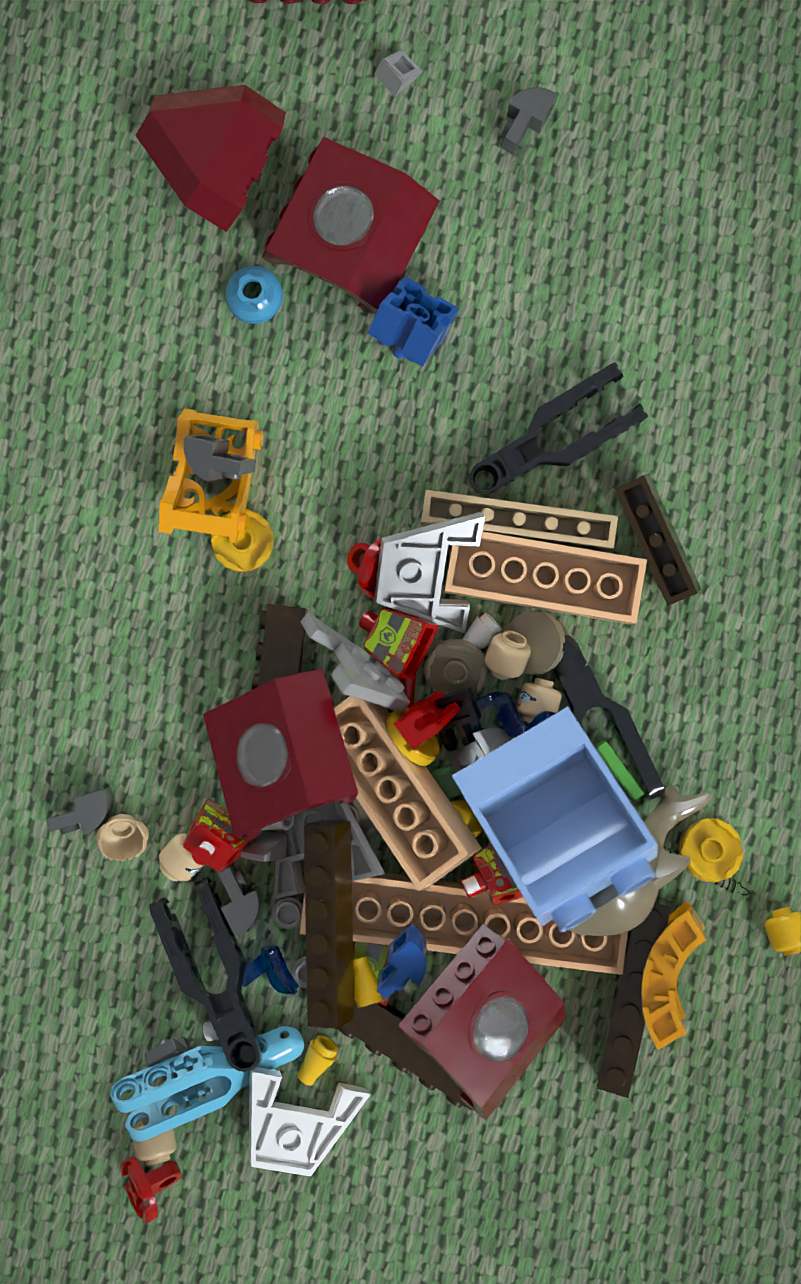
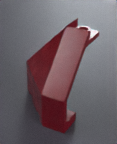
M246 85L155 95L150 112L135 136L183 205L227 232L248 199L246 194L252 183L257 181L268 159L266 154L270 145L278 139L283 129L286 112Z

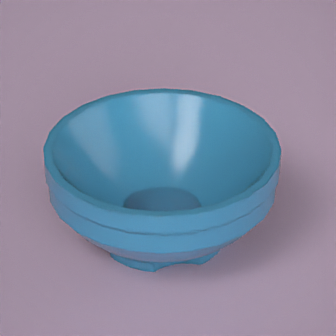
M260 266L243 267L237 270L229 279L226 287L227 305L233 315L241 321L252 324L262 323L271 319L280 309L283 298L282 287L277 277L268 269ZM257 282L261 285V293L257 298L250 299L244 296L243 288L247 283Z

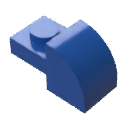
M412 923L390 943L388 964L378 973L377 992L386 999L395 990H402L409 979L419 985L425 976L427 943L421 931Z

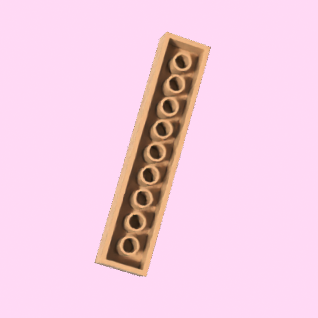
M385 873L352 881L353 941L390 945L412 923L423 934L427 943V950L458 954L484 924L505 941L509 939L529 963L623 975L628 931L610 936L580 935L569 930L560 932L554 920L541 926L524 897L492 905L486 891L468 898L461 882L438 880L434 884L418 891L407 875ZM305 894L300 934L306 935Z

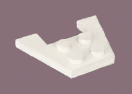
M256 1067L250 1071L249 1162L251 1167L311 1176L371 1095L370 1091L360 1086L338 1083L329 1111L274 1102L282 1079L280 1071Z

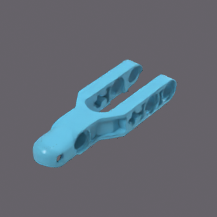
M281 1026L262 1035H257L263 1051L262 1061L258 1067L274 1070L276 1067L295 1060L304 1051L303 1037L295 1028ZM283 1033L289 1034L287 1038H281ZM199 1046L120 1079L113 1085L110 1096L118 1111L123 1113L132 1112L125 1122V1127L130 1137L135 1141H145L224 1107L241 1088L250 1085V1071L241 1072L232 1068L221 1046ZM193 1065V1070L188 1071V1067ZM176 1072L178 1077L174 1078L173 1073ZM157 1077H167L163 1085L159 1087L151 1086ZM126 1090H135L134 1095L130 1099L125 1101L119 1100L120 1095ZM205 1094L206 1099L200 1101V1096ZM188 1100L190 1107H187L186 1101ZM172 1105L180 1106L176 1114L172 1116L164 1115L168 1107ZM139 1119H149L148 1124L144 1128L133 1129L134 1124Z

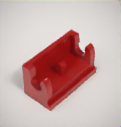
M437 691L424 701L419 699L393 723L413 750L438 733L461 710L456 702L447 705L445 709H440L436 705V700L444 695V691Z

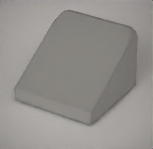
M401 49L383 58L374 75L396 97L422 71Z
M269 831L262 832L241 851V857L261 862L282 860L286 858L287 835Z

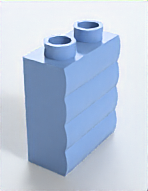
M568 707L452 775L541 926L554 920L560 932L570 930L590 918L597 911L589 897L611 884L614 885L622 897L641 888L656 876L648 862L657 857L658 844Z

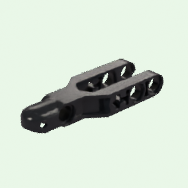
M614 362L537 408L525 435L477 463L472 468L469 475L471 488L481 495H488L514 481V478L520 474H526L540 464L569 466L601 447L609 439H614L629 430L637 422L640 423L648 418V414L644 412V408L640 403L626 415L616 416L598 432L591 431L558 452H542L536 442L538 429L578 406L577 402L587 397L589 399L603 391L606 384L611 381L616 383L624 377L621 370L619 371L617 363ZM488 471L493 475L494 483L489 489L482 490L476 486L475 476L478 472Z
M565 635V643H563L562 650L564 651L563 657L553 671L565 688L563 692L571 707L572 714L585 732L581 724L585 713L593 707L605 708L623 746L628 749L635 762V772L643 780L649 792L650 800L665 794L662 781L628 709L603 696L578 643L571 636Z
M207 876L201 881L195 882L194 885L202 903L200 909L208 917L215 934L212 938L228 975L226 991L223 993L213 994L206 991L175 913L171 914L167 905L169 900L164 897L158 900V902L149 904V909L181 992L205 1006L228 1063L237 1071L247 1072L258 1067L263 1056L262 1047L254 1029L253 1019L241 992L247 962L238 940L221 910L223 905L218 893L214 894L209 884L212 880Z

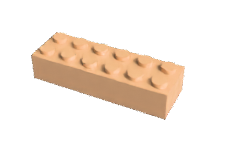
M482 531L479 546L451 545L443 593L630 625L637 623L647 559Z
M349 696L334 708L359 793L356 798L418 891L434 884L482 849L427 767L419 766L410 761L393 743L386 726V718L390 713L385 706Z

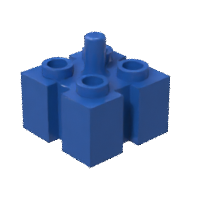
M405 276L395 287L394 292H390L381 302L368 334L375 337L383 345L390 347L395 344L392 353L396 358L402 359L405 356L409 361L423 367L432 356L434 350L439 347L447 336L460 309L440 296L436 299L426 294L427 288Z

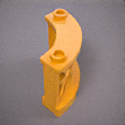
M184 408L177 418L173 461L179 463L173 476L169 475L166 489L160 501L158 532L171 534L173 529L228 536L229 542L236 543L239 533H245L248 514H245L250 492L252 473L243 474L241 479H231L232 483L228 488L206 500L201 486L195 481L188 479L189 475H194L195 473L191 470L185 458L184 438L185 436L196 434L211 436L206 431L196 427V424L217 427L214 437L222 438L225 428L246 431L245 443L239 449L233 446L236 440L235 435L227 439L229 440L228 453L255 459L256 450H261L263 443V431H258L259 420L250 421L197 413V410ZM189 492H195L199 497V502L195 503L194 496L187 499L185 495ZM234 497H236L235 504H232L231 502H229V501H231ZM212 510L213 515H206L207 511ZM222 512L230 513V518L219 517Z
M688 901L684 902L670 914L668 925L655 941L644 968L642 1009L647 1029L657 1050L687 1034V1030L681 1021L685 1019L686 1014L679 1000L677 978L688 956L707 940L703 933L705 926Z

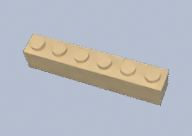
M432 490L425 491L421 526H429L482 512L485 516L483 532L601 551H609L614 548L618 516Z

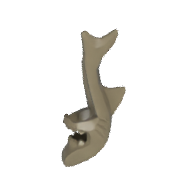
M667 786L665 794L662 795L656 808L644 822L658 844L657 857L648 862L656 876L641 888L622 897L613 884L589 897L597 911L590 918L569 931L580 935L610 936L632 930L644 922L655 905L659 889L677 877L690 863L689 857L671 854L663 849L666 834L679 821L702 809L711 801L712 794L705 792L692 796H683L677 792L674 786Z

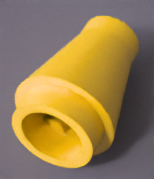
M364 956L353 959L354 1000L356 1001L357 1008L382 1001L381 994L377 992L378 979L369 964L368 957Z
M318 1035L316 1039L310 1041L301 1068L297 1073V1077L301 1082L306 1085H313L315 1080L337 1060L339 1048L332 1039L324 1035Z

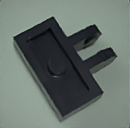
M471 687L445 694L436 700V705L440 709H445L447 705L455 702L461 708L438 732L447 751L456 750L458 745L453 727H456L464 747L475 740L469 723L478 721L482 715Z

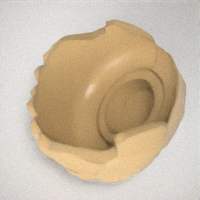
M118 814L110 817L98 828L95 840L98 849L105 858L123 862L126 859L131 860L133 857H139L145 851L149 830L142 821H138L135 817L127 814Z

